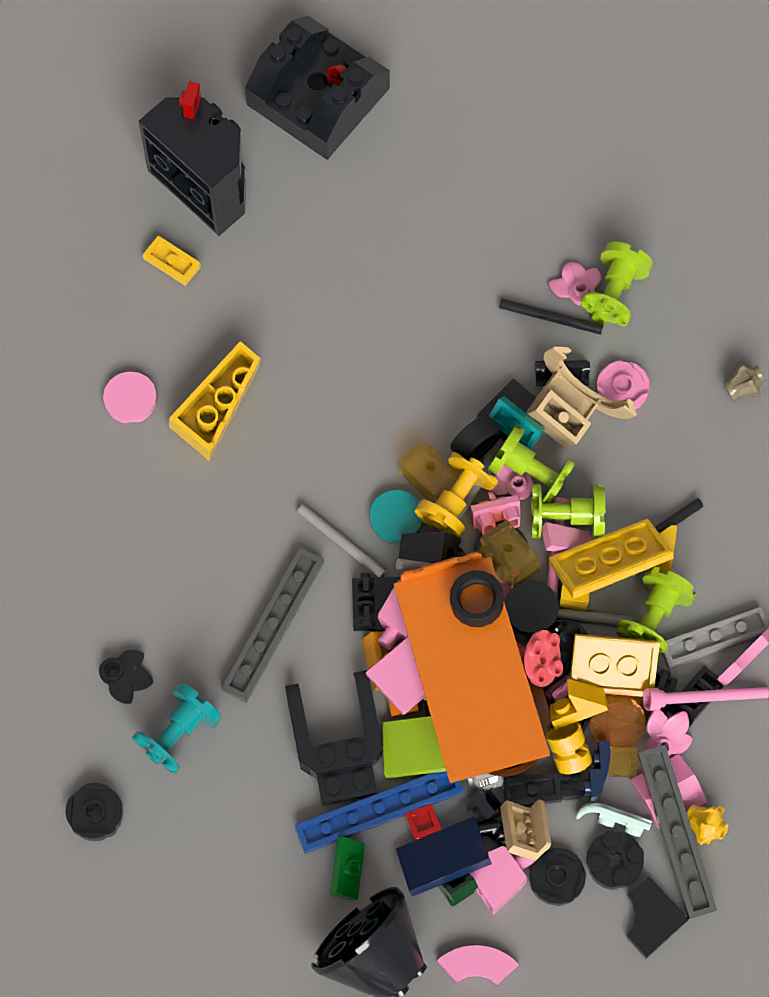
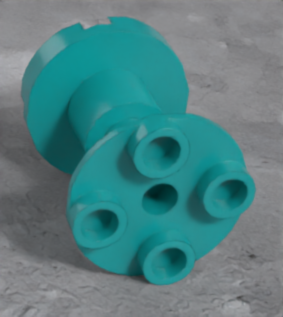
M182 682L172 691L180 704L169 715L168 719L171 723L154 741L140 731H137L132 736V740L143 749L145 747L148 749L145 753L148 758L156 764L162 761L163 767L173 775L180 767L168 751L183 734L189 736L201 722L211 728H215L222 718L211 703L207 700L204 702L198 697L199 693Z

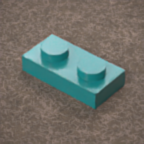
M505 396L498 400L489 414L507 436L515 424L523 428L525 431L519 442L531 450L545 431V428Z

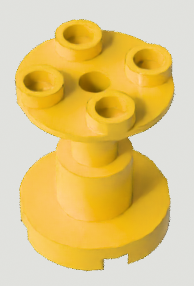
M453 452L448 461L452 468L460 474L459 478L450 491L443 490L435 503L424 499L420 500L414 512L430 528L434 525L441 530L440 532H447L461 537L466 531L465 526L458 520V517L466 507V503L463 501L474 484L486 490H493L498 480L492 475L483 471L484 465L478 460L470 458L467 461L460 454Z

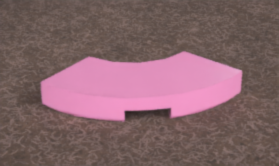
M769 628L718 677L717 680L723 686L728 685L769 644Z
M480 945L454 949L437 960V963L456 983L467 977L479 976L499 985L519 966L513 958L504 952Z

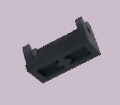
M447 532L401 534L399 559L435 563L446 560L448 550L450 552L449 559L458 557L461 538Z

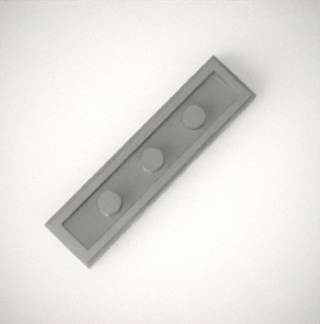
M762 606L666 639L668 650L662 653L668 669H672L756 639L769 628V622Z

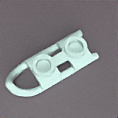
M599 802L583 805L576 814V819H579L586 813H600L598 819L600 824L614 827L615 822L625 825V832L641 837L643 829L650 830L652 820Z

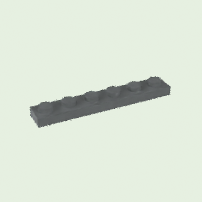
M299 547L221 687L223 692L247 703L324 564L323 558Z
M666 745L638 752L637 757L687 918L691 919L717 911Z

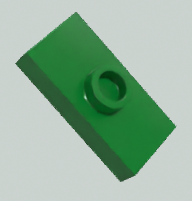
M346 837L337 838L330 894L348 900H358L365 843Z

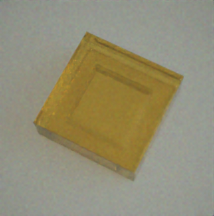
M610 747L609 777H636L638 775L637 748Z

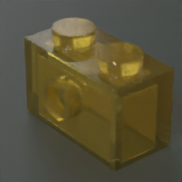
M422 441L398 462V472L428 501L433 503L437 501L443 490L450 491L459 478V472L449 463L446 465L440 459V454L433 446H427Z
M505 520L481 536L479 552L482 554L483 559L491 557L496 573L503 583L507 582L513 588L518 583L526 581L539 572V557L508 520Z

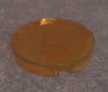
M619 696L606 698L608 710L590 717V730L594 738L599 742L610 741V748H626L636 744L646 730V715L642 707L629 698L623 699L619 698Z

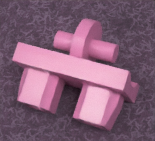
M493 491L486 492L487 500L471 506V524L473 529L478 528L483 536L496 531L497 523L504 522L506 528L509 529L520 526V499L518 495L495 498Z

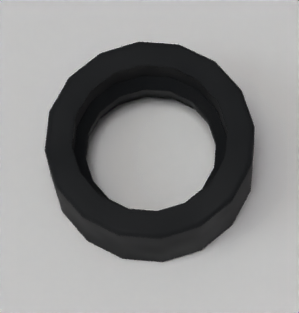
M481 416L458 433L452 441L450 449L452 452L460 454L467 461L470 458L478 460L499 441L502 436V430L490 416Z
M472 570L462 574L454 581L450 590V604L454 616L461 623L470 627H484L492 624L500 616L504 606V595L500 582L492 574L485 571ZM474 584L487 586L494 596L491 608L482 613L466 611L460 602V596L466 587Z

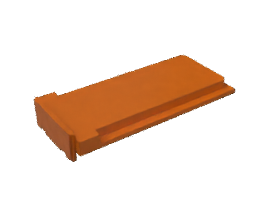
M477 551L463 557H454L428 564L419 569L403 571L400 575L401 582L394 583V589L450 783L550 756L505 603L500 616L492 624L484 627L465 625L454 616L452 611L450 590L454 581L462 574L472 570L485 571L497 579L491 557L483 559L482 554ZM480 584L466 587L460 596L462 607L470 613L487 611L491 608L494 599L492 591L487 586Z

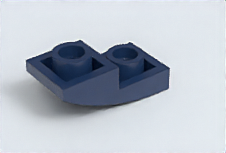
M600 741L598 743L597 751H593L592 754L593 767L598 769L590 770L588 779L583 780L584 795L589 796L590 803L597 802L605 784L610 763V741Z

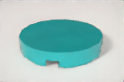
M390 490L377 497L370 509V525L374 532L377 533V536L389 543H400L401 534L419 533L423 522L414 512L419 500L411 493L403 490Z

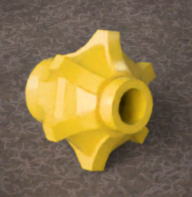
M693 804L688 809L687 816L698 844L703 845L706 843L709 845L713 839L718 838L721 840L724 838L728 831V824L725 823L723 818L724 807L712 806L707 808Z

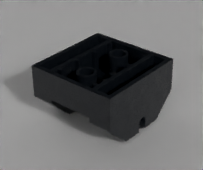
M307 16L292 20L279 34V43L275 44L272 42L260 55L245 86L247 106L328 160L390 89V70L371 57H365L329 33V29ZM335 65H344L347 69L339 78L341 80L340 85H331L327 78L328 69ZM321 75L324 77V82L327 86L322 90H313L308 86V80L312 76Z
M166 97L139 120L148 172L212 231L220 236L245 214L246 177L245 166L241 162V129L234 120H228L226 117L223 118L221 109L215 103L210 104L203 97L200 99L195 119L184 117L183 107L179 106L180 97Z

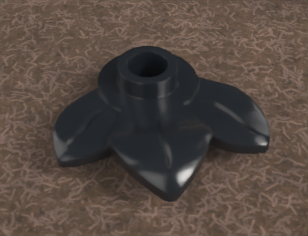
M137 650L124 651L118 658L106 659L99 667L101 680L109 685L110 695L120 703L131 704L133 701V691L145 690L153 684V679L149 672L140 666L145 656L143 652ZM115 668L118 670L116 676L108 675L110 669Z

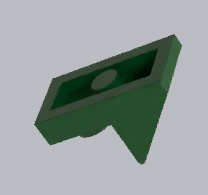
M470 874L438 886L451 906H455L468 898L479 888L475 879Z

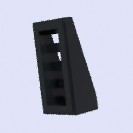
M703 666L681 692L696 691L694 687L699 691L711 690L700 681L701 679L714 687L713 690H721L724 686L717 680L719 676L706 666ZM712 701L697 702L699 706L695 703L671 704L668 711L672 715L686 711L690 727Z

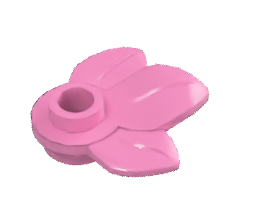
M568 262L563 266L562 278L549 281V287L558 297L570 298L573 303L580 306L579 303L582 296L586 293L595 292V288L601 283V274L597 268L585 271L579 263Z
M503 465L499 473L493 476L498 480L497 485L493 490H488L493 491L496 496L518 495L519 499L523 500L529 497L532 492L533 482L531 479L533 476L526 472L521 476Z
M661 710L652 711L646 725V731L649 735L646 744L647 750L659 747L664 742L669 756L686 751L693 740L691 736L685 734L689 727L687 712H678L667 719Z

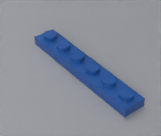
M447 771L431 773L294 826L303 851L306 854L337 842L338 837H351L403 817L407 812L464 793L460 781L449 782Z

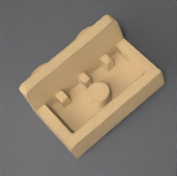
M538 799L528 808L506 800L500 806L507 852L536 861L551 846L545 802Z

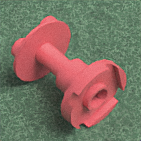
M539 630L532 635L526 648L521 643L516 642L522 663L525 665L526 674L533 684L539 687L547 686L555 677H559L562 674L563 664L560 661V638L557 633Z

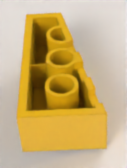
M241 341L169 418V428L208 461L212 458L260 366L261 358Z

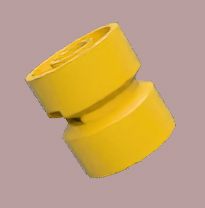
M578 722L557 730L553 726L548 730L546 739L550 750L554 753L553 759L560 773L573 774L590 766L592 756L588 745L584 743L585 736Z

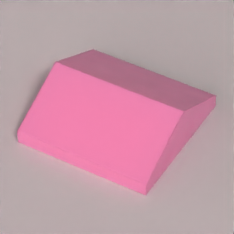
M680 754L670 758L686 812L693 804L699 807L707 804L706 797L695 774ZM642 773L630 779V782L656 827L660 829Z

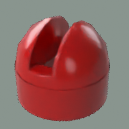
M335 65L328 69L327 78L331 85H340L341 80L339 78L347 69L344 65Z

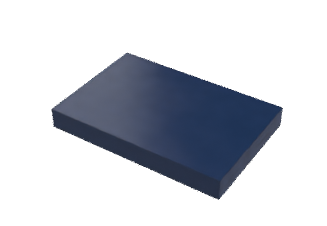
M475 816L396 848L407 887L412 897L492 864Z

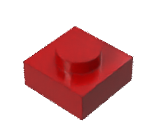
M189 81L187 90H182L179 106L183 107L185 118L195 119L201 99L200 83Z
M432 804L405 813V818L414 841L442 830Z

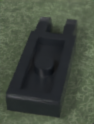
M559 772L506 778L503 782L505 801L527 807L532 806L538 799L544 801L545 804L562 802V800L569 801L583 798V790L561 791L560 783H575L582 780L581 773L559 774Z

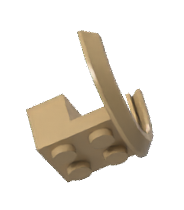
M555 346L544 353L545 364L553 375L526 411L528 416L545 428L544 432L562 447L567 448L577 445L591 425L588 419L595 409L618 419H630L637 415L633 401L629 398L621 401L612 400L592 391L581 383L568 370L563 361L567 358L565 354L570 353L572 350L568 347Z

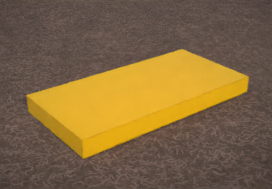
M647 518L549 557V563L572 598L575 599L674 558L673 551Z

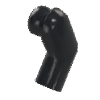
M497 820L478 823L482 837L488 836L499 845H506L502 823Z

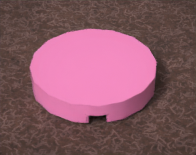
M620 360L607 364L600 371L596 382V389L598 394L612 400L621 401L629 398L633 401L635 409H638L647 399L650 384L643 368L636 363Z
M128 371L120 373L113 377L104 389L103 400L106 411L113 419L121 423H138L145 420L152 414L157 402L154 384L147 376L139 372Z

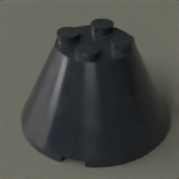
M390 887L371 896L369 899L372 903L361 911L357 907L353 909L326 936L314 954L317 959L316 964L314 962L311 964L312 969L317 974L373 997H402L409 990L408 984L425 972L427 966L423 962L405 896L398 887Z

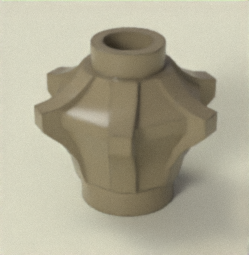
M741 361L737 362L734 372L728 377L729 379L723 382L733 400L739 397L759 398L761 396V382L765 380L759 367L755 366L752 368V366H747Z

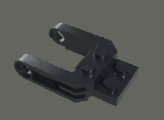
M367 670L353 672L366 737H356L320 744L315 748H312L310 744L299 683L285 686L300 769L317 779L322 806L378 794L373 766L383 755V743L370 680L366 676Z

